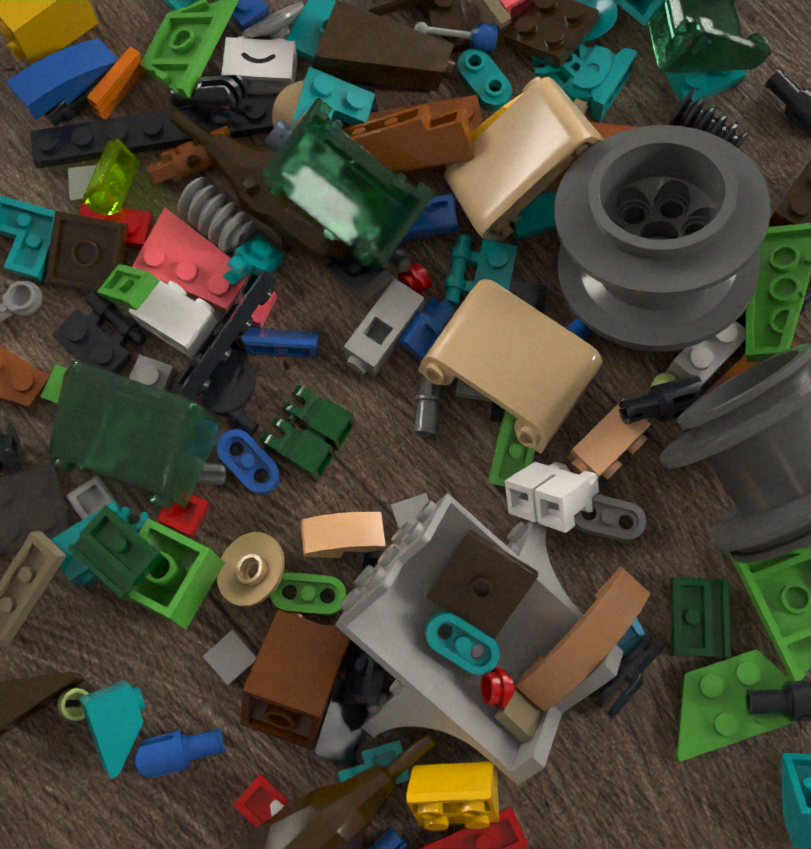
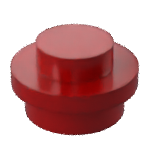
M495 667L492 671L482 675L480 688L485 704L493 705L497 709L506 708L509 700L514 695V683L511 676L507 675L502 667Z

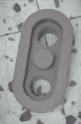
M598 494L592 497L593 520L584 519L582 510L574 515V527L579 531L621 542L635 540L643 533L646 527L645 513L638 505ZM619 518L629 519L631 528L627 530L621 528Z

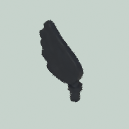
M233 341L230 345L232 348L230 356L221 366L216 365L209 376L211 378L210 384L202 396L207 407L214 414L227 417L230 426L233 428L238 427L252 436L258 430L259 424L248 417L247 411L243 408L254 392L257 373L252 366L248 365L247 352L243 348H238L236 342Z

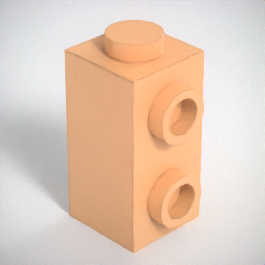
M618 403L571 450L568 459L571 461V469L578 475L586 470L596 473L598 479L603 476L608 480L623 465L618 459L627 450L633 455L648 440L644 433L651 423L643 419L632 424H624L620 417L619 409L621 408Z

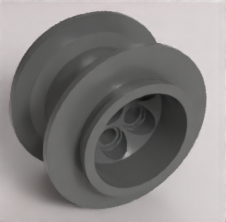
M654 125L638 127L616 133L591 146L568 168L560 182L555 198V224L561 241L557 262L558 281L563 297L572 312L588 328L603 338L620 346L640 351L666 352L685 349L702 343L724 331L748 307L758 284L760 272L758 250L766 236L771 211L768 188L760 171L751 159L733 144L711 133L683 126Z
M801 344L750 367L692 404L677 419L680 428L686 431L672 441L660 455V461L663 466L669 469L686 466L707 458L735 503L713 526L709 539L715 549L729 551L736 562L754 563L764 561L811 544L810 344Z

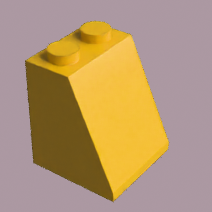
M0 0V34L8 42L6 45L13 56L19 62L25 59L29 65L62 50L98 24L89 0Z

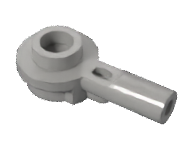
M30 281L13 283L3 295V303L0 304V322L13 314L19 316L34 314L42 304L43 295L41 290Z

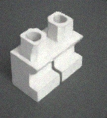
M534 462L505 480L509 514L532 522L538 521V524L565 533L575 526L574 515L580 510L589 513L593 512L592 497L599 492L598 476L596 473L586 470L579 475L571 473L565 464L554 462L549 466Z

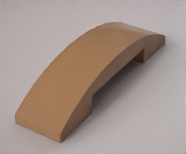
M620 566L594 595L597 598L594 604L545 658L540 655L514 685L541 710L546 712L578 686L607 656L632 625L651 593Z

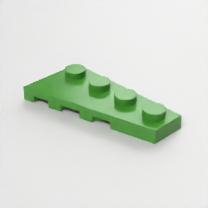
M811 223L768 227L766 236L758 250L760 256L758 284L755 294L746 308L745 356L747 363L762 362L782 351L790 349L811 276Z

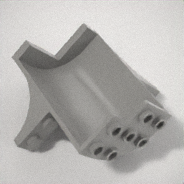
M447 493L436 504L432 500L428 501L415 516L417 521L412 526L408 522L404 523L391 539L395 544H392L381 555L377 565L374 568L369 565L362 571L354 582L359 588L353 589L341 603L340 607L344 612L335 626L396 678L389 691L386 693L381 692L379 706L366 707L369 714L362 725L365 731L372 737H375L389 729L417 726L448 733L474 747L514 783L519 785L545 768L562 713L617 676L623 650L615 645L578 686L553 707L543 712L532 739L521 743L495 718L498 709L493 705H486L483 701L480 688L482 675L468 672L433 650L428 644L424 635V627L427 620L434 613L447 610L426 598L427 592L469 529L538 571L537 579L497 637L493 639L500 651V658L496 667H502L506 674L511 676L514 684L540 655L545 658L583 614L569 599L552 569L546 548L547 526L538 524V521H529L527 524L520 522L508 534L507 539L510 542L506 546ZM441 625L437 631L438 636H447L451 630L450 625ZM476 645L471 649L472 657H479L483 653V646Z

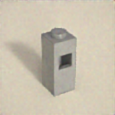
M394 278L344 345L347 365L361 375L367 372L375 378L400 344L398 341L415 314L424 311L425 298Z

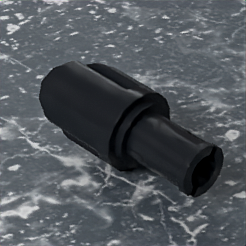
M779 69L768 79L765 87L786 105L784 114L811 138V88L801 89L782 69Z
M239 75L202 76L197 80L189 99L183 98L172 90L170 98L176 108L198 106L203 112L235 110L242 102V99H245L249 89L247 81Z
M693 375L652 386L648 395L620 401V417L626 425L652 417L661 422L678 418L687 408L701 398L702 381L699 376Z
M646 633L642 635V638L624 658H621L617 676L607 685L595 702L600 708L605 707L625 683L629 684L630 686L607 713L613 719L642 687L644 682L642 681L643 676L641 674L664 650L657 641L652 644L651 640L653 638ZM600 688L589 694L588 697L591 698Z
M786 681L781 689L746 690L745 702L748 714L783 713L784 717H787L789 721H811V681Z

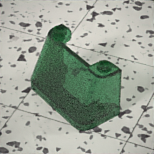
M665 0L649 21L657 66L660 70L671 74L752 70L760 66L771 55L766 36L754 33L746 40L744 39L735 0Z
M317 97L303 109L262 169L261 175L265 179L262 184L272 194L278 197L284 195L353 250L351 255L366 267H370L371 264L376 266L385 265L435 193L422 182H419L414 188L411 184L404 182L407 177L403 173L395 175L344 133L341 130L343 124L339 120L331 123L329 114L333 108L320 97Z
M71 360L63 375L47 455L53 459L52 466L65 472L72 473L74 468L82 470L84 467L141 488L150 494L148 501L157 506L170 510L173 504L185 509L221 426L203 407L189 399L79 361Z

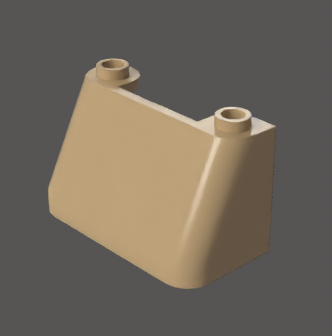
M536 77L526 84L523 94L473 142V159L470 161L446 163L444 178L479 235L485 240L502 243L515 231L511 227L510 221L518 222L522 218L519 213L572 165L577 157L604 138L555 80L550 77L542 79Z
M483 279L474 286L422 359L418 371L427 380L436 385H450L457 377L517 417L514 430L518 440L524 446L533 448L541 454L585 394L601 367L602 358L592 345L499 284Z

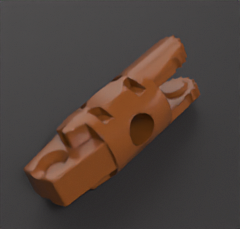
M227 126L210 132L213 136L219 133L227 136L230 135ZM194 139L161 153L163 159L147 166V169L155 184L170 178L175 183L213 167L215 164L207 156L205 147ZM190 155H196L193 161H187Z

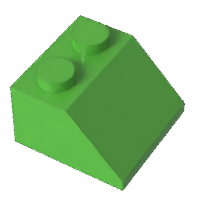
M148 518L139 534L164 557L140 585L135 586L130 591L128 598L186 630L225 562L210 548Z

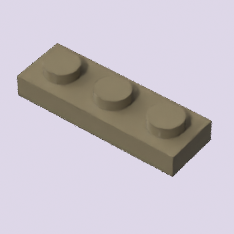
M41 531L30 532L0 580V647L10 645L67 556Z

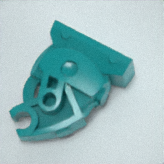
M581 42L561 67L532 56L531 62L532 66L537 64H544L546 66L544 68L535 67L534 78L550 77L555 80L573 103L576 98L586 102L591 117L600 123L632 74L638 52L633 49L623 48L614 55L608 48L595 46L594 48L584 47L583 42Z

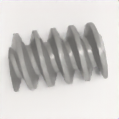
M199 177L189 183L182 192L178 201L177 211L183 218H188V222L192 226L198 227L202 235L208 236L211 243L218 245V248L223 253H232L236 248L249 241L257 230L258 224L255 220L245 224L248 217L247 213L240 211L235 215L237 205L234 202L225 205L227 196L224 193L215 196L217 193L216 186L208 185L205 187L207 179Z

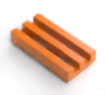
M131 46L87 95L95 115L102 120L108 118L146 73L140 65L142 61L140 59V52Z

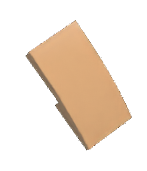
M381 512L327 514L302 519L300 522L304 557L341 558L345 551L373 552L383 550L385 547Z

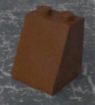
M277 610L242 691L240 725L314 751L337 677L340 676L348 653L350 638L334 625H321L307 620L306 617L299 613H286Z

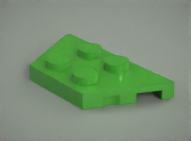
M199 0L188 7L179 8L167 13L140 63L146 74L183 98L189 99L239 0H219L211 4L207 0Z
M800 548L772 559L754 563L736 562L729 553L790 681H801L811 667V548Z
M758 649L682 674L680 687L682 698L677 724H679L678 743L674 754L676 762H681L796 722L789 721L787 717H784L783 713L749 715L746 709V690L781 689L782 685L790 680Z

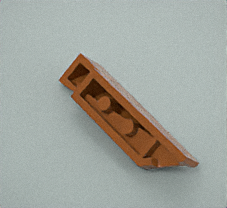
M427 103L330 132L326 135L320 147L310 149L338 171L340 177L470 161L474 157L466 107L464 106L431 118ZM302 153L296 154V159L304 157L308 160L309 171L320 175L324 179L334 178Z

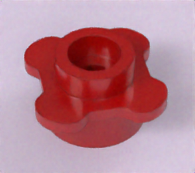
M413 264L409 271L398 274V281L419 295L431 287L429 274L420 264Z

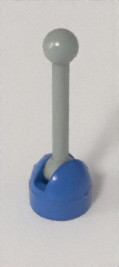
M424 22L417 23L414 28L425 34L470 39L476 49L484 52L494 51L498 36L497 26L489 23L478 24L471 32L428 27Z

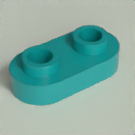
M470 49L463 52L458 59L457 75L472 95H477L480 106L485 110L496 112L510 102L511 84L489 55L479 49ZM471 62H476V63H479L480 65L474 67V66H471L469 63H471ZM498 87L500 91L493 92L489 88Z
M439 611L431 615L424 627V635L430 647L472 674L483 675L486 672L492 671L498 664L500 651L497 643L490 636L449 611ZM441 625H450L451 630L447 636H438L437 631ZM474 646H483V653L479 657L471 656V649Z

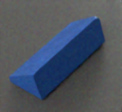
M249 328L242 337V343L248 354L316 358L319 356L320 333L316 331Z

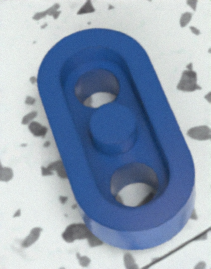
M233 429L225 432L217 442L219 458L251 493L267 495L277 488L280 482V472L276 463L248 433L243 430ZM240 445L244 447L241 455H231V450L234 446ZM259 472L268 473V479L263 483L255 481V477Z

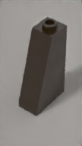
M336 0L317 48L312 68L344 81L437 92L441 80L445 79L448 81L451 76L455 60L450 59L454 44Z

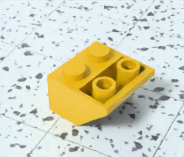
M492 762L413 765L407 790V804L418 824L424 825V828L427 830L439 831L448 829L449 824H465V827L470 829H483L489 827L490 822H499L498 777L495 765Z

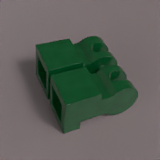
M297 385L291 395L304 407L298 408L285 402L281 410L294 423L308 427L307 430H304L302 433L295 429L292 423L275 417L271 425L284 437L278 439L268 433H264L259 442L270 452L287 461L317 483L335 456L332 448L337 451L340 449L356 425L353 413L328 399L319 397L303 386Z

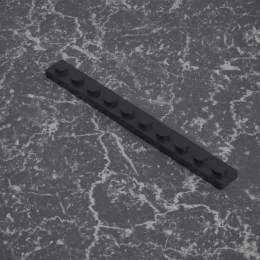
M348 82L375 94L373 84ZM280 93L242 99V102L235 110L203 112L198 106L30 131L33 163L38 169L178 147L194 139L170 121L172 114L176 110L184 113L209 133L224 126L228 127L229 136L232 138L271 133L274 129L272 110L275 100ZM374 96L370 113L378 111L376 96Z

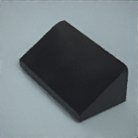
M337 677L313 754L352 766L363 733L362 725L369 711L366 710V707L352 708L341 704L345 678Z

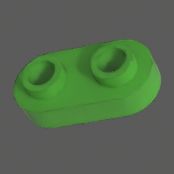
M286 572L283 573L279 585L270 595V598L274 605L284 612L332 616L342 610L340 605L346 598L347 592L344 584L333 576ZM288 587H295L297 589V596L292 600H287L283 596L285 589ZM331 590L335 593V599L332 603L326 604L322 602L321 595L324 591Z

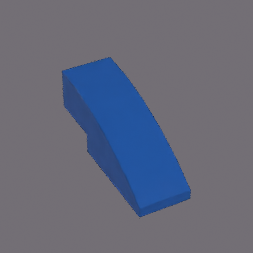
M99 38L84 41L44 57L6 81V84L14 97L37 120L60 101H63L68 106L105 76L117 62L118 58Z

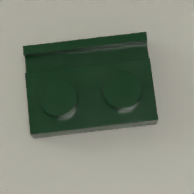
M107 505L79 534L81 537L74 544H70L67 547L119 598L127 600L130 596L128 595L135 586H139L164 557Z
M672 577L669 579L671 656L730 658L728 579L713 580L709 578Z

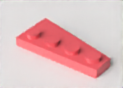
M165 207L132 265L133 268L150 272L166 284L169 281H173L187 292V296L196 300L200 298L212 307L224 312L249 277L247 276L236 286L231 285L223 278V275L231 270L227 265L231 258ZM273 291L271 297L264 305L257 306L251 315L253 325L262 328L277 299L276 292Z

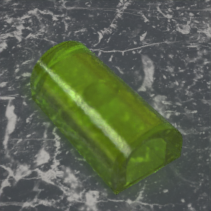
M118 137L106 143L83 195L85 204L94 212L102 215H112L120 212L140 163Z

